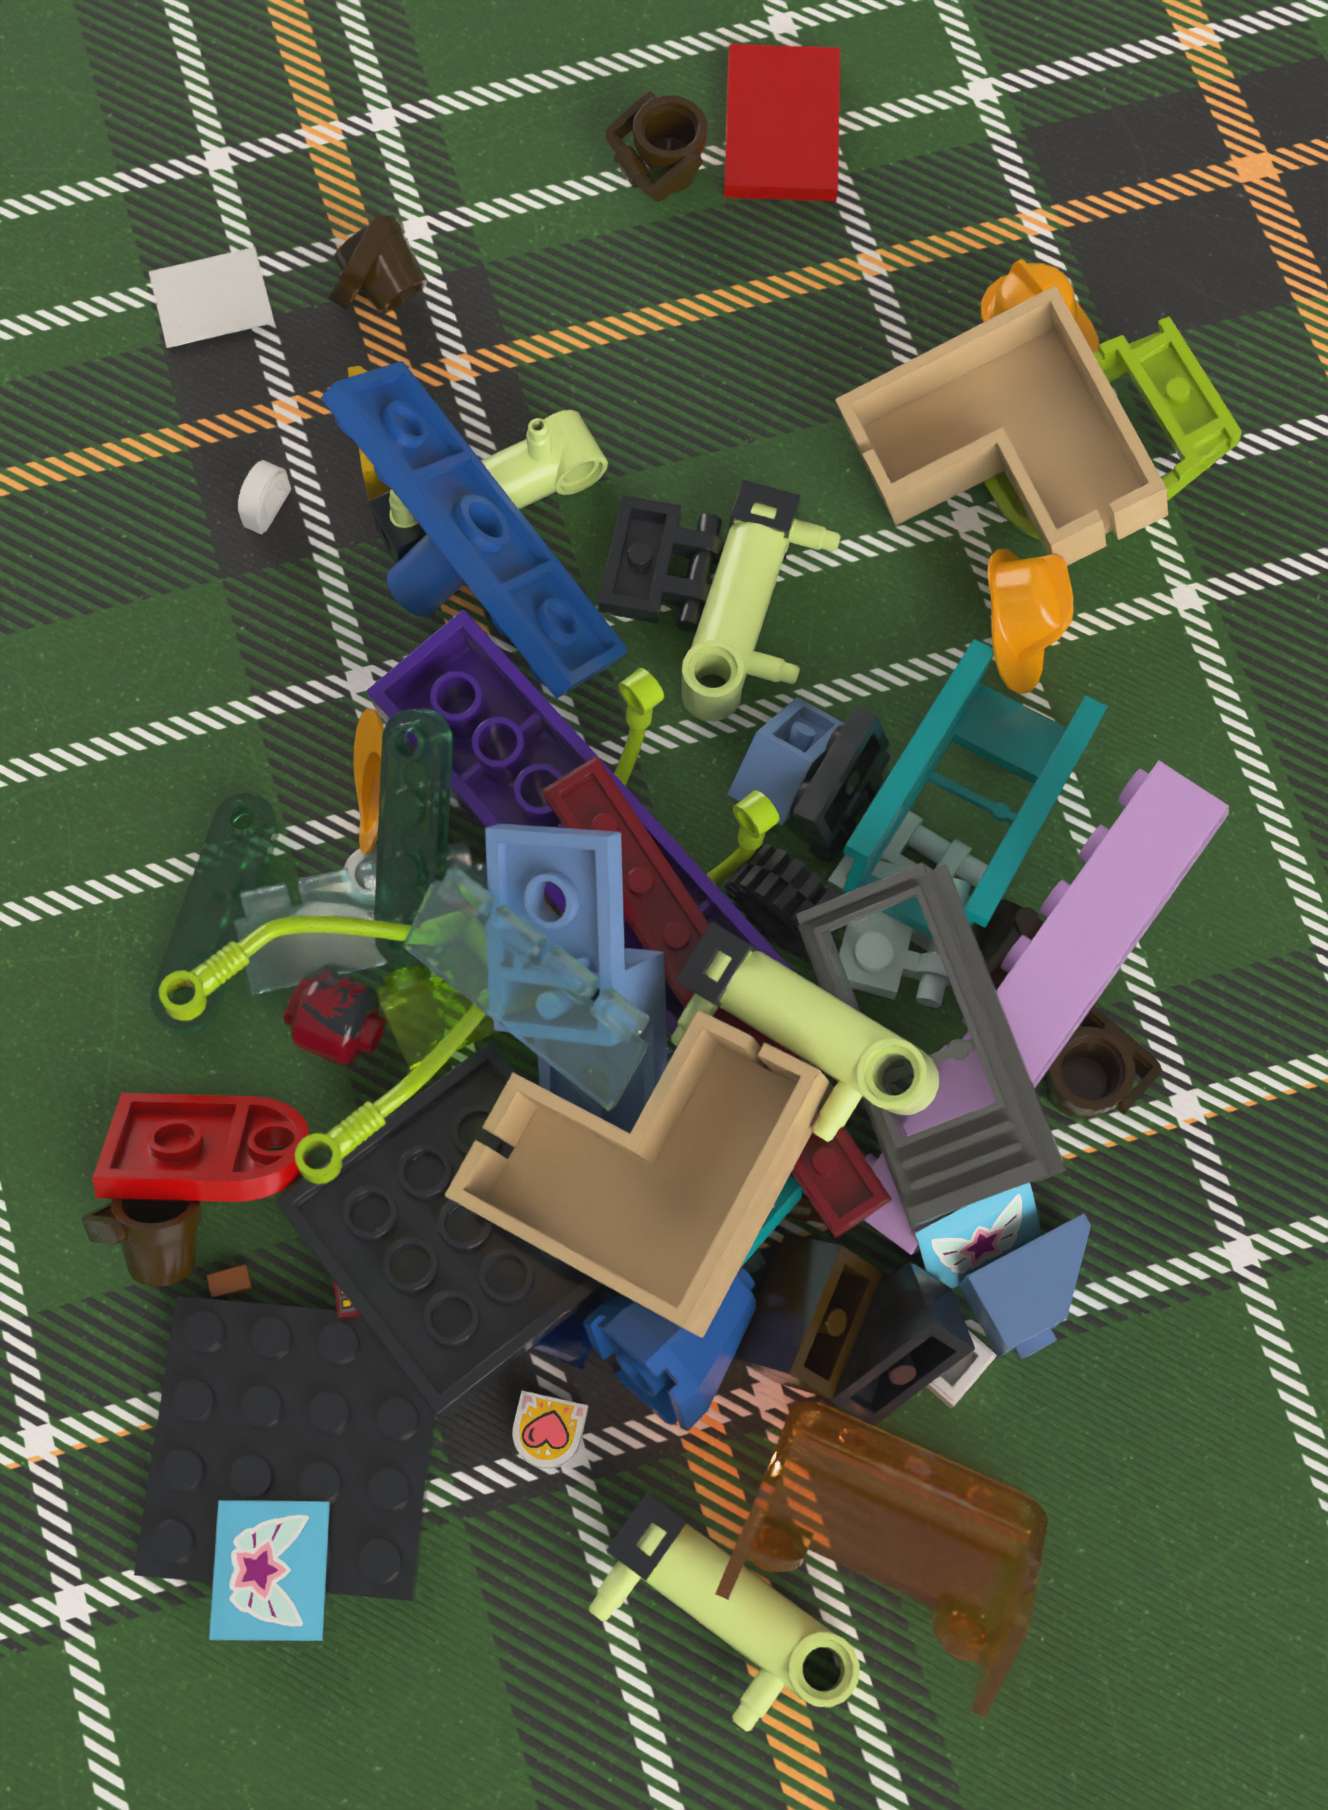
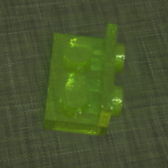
M467 939L445 949L442 952L445 960L424 970L421 969L419 963H414L388 974L383 978L386 987L376 991L379 995L378 1001L410 1071H413L440 1043L474 1002L483 995L485 989L492 986L490 965ZM489 1011L457 1050L498 1032L494 1030L493 1012Z

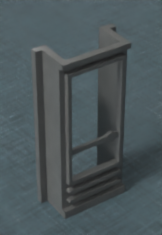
M922 862L796 914L799 922L797 926L821 989L860 1012L831 931L917 897L972 1039L967 1041L955 1039L949 1043L948 1048L928 1056L936 1065L951 1058L963 1060L968 1056L969 1051L976 1049L995 1096L996 1103L910 1136H907L900 1115L875 1106L869 1100L862 1097L911 1228L939 1219L938 1217L1032 1181H1042L1067 1171L948 866L943 865L932 870ZM911 1062L884 1073L883 1085L890 1096L892 1094L888 1083L913 1074L914 1068Z

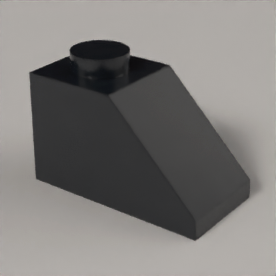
M911 1261L877 1287L833 1399H830V1401L874 1427L974 1351L976 1348L952 1289Z

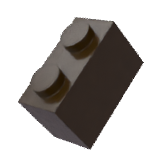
M785 1233L757 1299V1308L733 1358L775 1383L833 1399L883 1272L842 1245Z

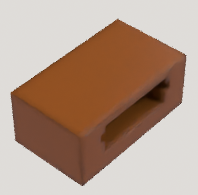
M246 1264L207 1275L212 1299H221L253 1290L249 1267Z

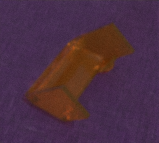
M802 1401L794 1404L789 1411L715 1594L729 1600L746 1559L758 1568L768 1572H788L796 1570L802 1565L808 1550L936 1607L932 1626L935 1635L945 1650L960 1660L971 1661L980 1665L971 1712L986 1717L1030 1628L1048 1519L1042 1507L1034 1499L1015 1488L828 1405L814 1401Z

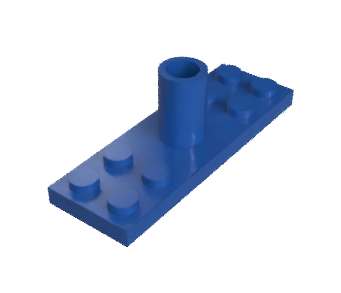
M403 361L336 381L324 393L321 399L334 414L338 427L355 441L373 464L378 478L395 492L427 533L387 574L389 590L404 609L420 617L431 616L466 583L491 615V620L497 630L511 640L529 663L533 676L538 682L547 687L556 699L614 665L629 652L628 648Z

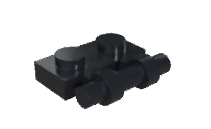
M622 495L598 600L599 613L658 623L662 602L676 604L679 607L676 626L684 631L696 632L711 588L709 582L712 567L714 564L719 563L724 543L719 537L722 524L721 518L714 514L705 513L699 515L696 530L679 527L681 505ZM673 554L686 556L689 559L686 578L668 575Z
M856 706L846 723L839 725L831 734L826 746V757L814 777L806 779L799 788L795 798L794 811L792 812L806 839L812 842L809 852L825 862L832 860L840 844H847L857 828L854 820L867 798H875L883 785L884 778L882 772L891 759V756L886 752L890 744L878 715Z

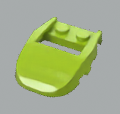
M1170 316L1158 321L1159 332L1132 343H1128L1124 335L1099 344V351L1093 353L1109 383L1127 372L1179 456L1181 462L1174 466L1172 471L1161 476L1167 490V501L1239 444L1242 432ZM1003 471L983 481L1003 516L1023 533L1039 539L1005 472Z

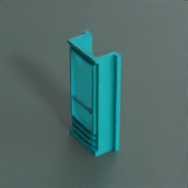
M973 639L845 845L843 853L854 858L842 891L849 893L880 880V878L872 875V872L927 781L991 813V817L999 822L1006 821L1011 824L964 907L971 927L974 923H977L985 928L1108 706L1085 695L1068 727H1065L982 685L994 656L993 648ZM951 742L1034 784L1018 814L1010 811L1006 804L994 803L934 772ZM914 897L881 911L933 939L918 898Z

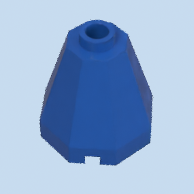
M741 1267L703 1338L623 1294L602 1303L583 1324L593 1349L603 1361L613 1352L616 1354V1361L621 1369L615 1375L625 1388L665 1423L674 1425L678 1421L681 1429L689 1431L708 1411L757 1307L751 1290L755 1284L748 1272Z

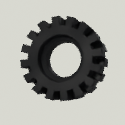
M767 844L761 845L756 849L754 855L737 870L725 885L727 897L734 900L732 904L740 912L746 914L745 918L752 925L756 924L761 929L760 933L767 939L773 938L776 940L778 947L785 951L789 948L794 956L799 958L804 956L807 960H810L797 926L799 922L796 914L832 900L837 895L831 886H824L821 883L823 878L815 871L812 874L807 871L805 863L797 858L793 861L786 851L780 848L776 851L771 845ZM840 928L831 931L832 938Z

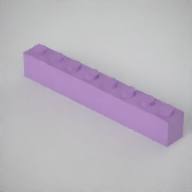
M1159 760L1149 774L1140 768L1132 776L1117 800L1125 809L1110 830L1102 824L1095 829L1078 855V858L1086 863L1071 885L1061 880L1054 887L1039 911L1040 914L1047 918L1032 940L1022 935L1008 952L1000 966L1008 975L996 991L1034 1088L1229 815V806ZM963 1018L962 1023L967 1026L965 1019ZM969 1030L962 1039L964 1041L972 1039ZM945 1045L941 1050L948 1048V1045ZM976 1049L969 1051L968 1056L963 1060L951 1058L935 1065L939 1072V1087L934 1100L924 1110L913 1115H900L907 1136L996 1103ZM883 1152L879 1158L869 1153L865 1159L892 1198V1202L866 1218L865 1221L906 1252L913 1254L920 1250L915 1232L942 1219L945 1214L939 1216L937 1220L911 1228Z

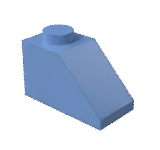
M796 697L756 732L727 795L740 802L752 791H760L776 808L780 818L778 824L782 826L793 815L795 798L799 788L806 779L814 777L826 757V746L831 734L839 725H844L845 723Z
M1085 1214L1072 1219L967 1275L958 1286L998 1357L1016 1349L1020 1358L1024 1359L1057 1341L1051 1329L1068 1317L1091 1224Z

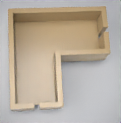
M1056 285L835 399L846 428L868 472H870L873 482L895 525L1003 471L1008 477L1047 554L1062 556L1066 560L1067 566L1106 547L1105 534L1113 531L1117 540H1120L1168 516L1166 486Z
M697 1010L631 1133L512 1073L482 1128L514 1147V1150L509 1159L475 1140L444 1196L703 1338L805 1147L813 1127L820 1118V1111L834 1087L819 1069L766 1043L761 1048L752 1036ZM766 1064L770 1070L764 1068V1065Z

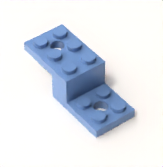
M497 824L485 828L494 1030L536 1035L539 1086L610 1124L631 1133L667 1067L664 952L624 948L621 832ZM548 881L556 884L564 893L566 909L563 916L554 914L545 902L544 889ZM594 1063L603 1065L610 1072L614 1083L611 1094L603 1092L595 1084L592 1077Z

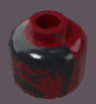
M326 970L317 974L313 979L305 977L299 982L288 1002L284 1024L291 1027V1039L297 1047L337 1065L345 1066L357 1059L362 1051L372 1054L376 1050L383 1037L387 1019L378 1015L380 997L374 989L337 972Z

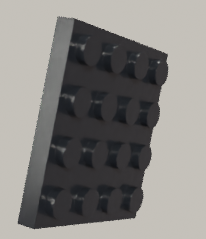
M491 1041L387 1117L384 1126L380 1127L371 1136H368L365 1141H362L360 1145L356 1146L353 1151L342 1159L341 1170L333 1180L327 1183L316 1184L304 1179L275 1200L280 1211L438 1419H441L608 1287L444 1196L475 1140L509 1159L514 1150V1147L482 1128L512 1073L518 1075ZM329 1160L319 1169H323L324 1167H326L331 1162V1160Z
M183 1296L176 1297L134 1576L213 1583L218 1501L330 1502L325 1593L414 1601L436 1415L361 1316L341 1320L338 1317V1311L331 1309Z

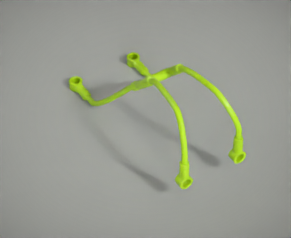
M644 668L637 669L618 685L619 691L627 703L626 721L630 730L614 774L625 786L638 757L646 728L651 723L653 707L664 699L661 686L653 675ZM758 790L752 791L733 807L735 818L740 824L738 843L740 846L726 860L706 874L716 886L735 873L754 855L756 849L763 844L765 832L780 821L779 814L774 805ZM488 900L429 919L425 922L424 926L321 915L290 916L274 919L259 926L240 942H229L222 950H219L210 959H207L191 972L175 971L167 975L160 985L159 998L171 1017L181 1021L192 1020L204 1011L207 1004V996L221 984L225 983L226 979H230L232 975H235L244 966H247L250 963L248 958L277 937L298 933L348 934L414 943L429 942L432 944H440L456 937L464 936L491 967ZM492 986L485 989L483 995L474 1002L440 1043L400 1083L375 1103L366 1102L327 1134H311L303 1138L297 1146L295 1161L305 1179L312 1183L321 1184L333 1180L339 1174L342 1167V1159L353 1151L356 1146L360 1145L362 1141H365L368 1136H371L380 1127L384 1126L386 1123L384 1118L415 1094L452 1056L489 1011L493 1012ZM181 987H191L196 990L194 998L185 1005H176L171 1002L172 994ZM316 1148H325L332 1152L331 1162L323 1169L315 1170L306 1165L307 1155Z

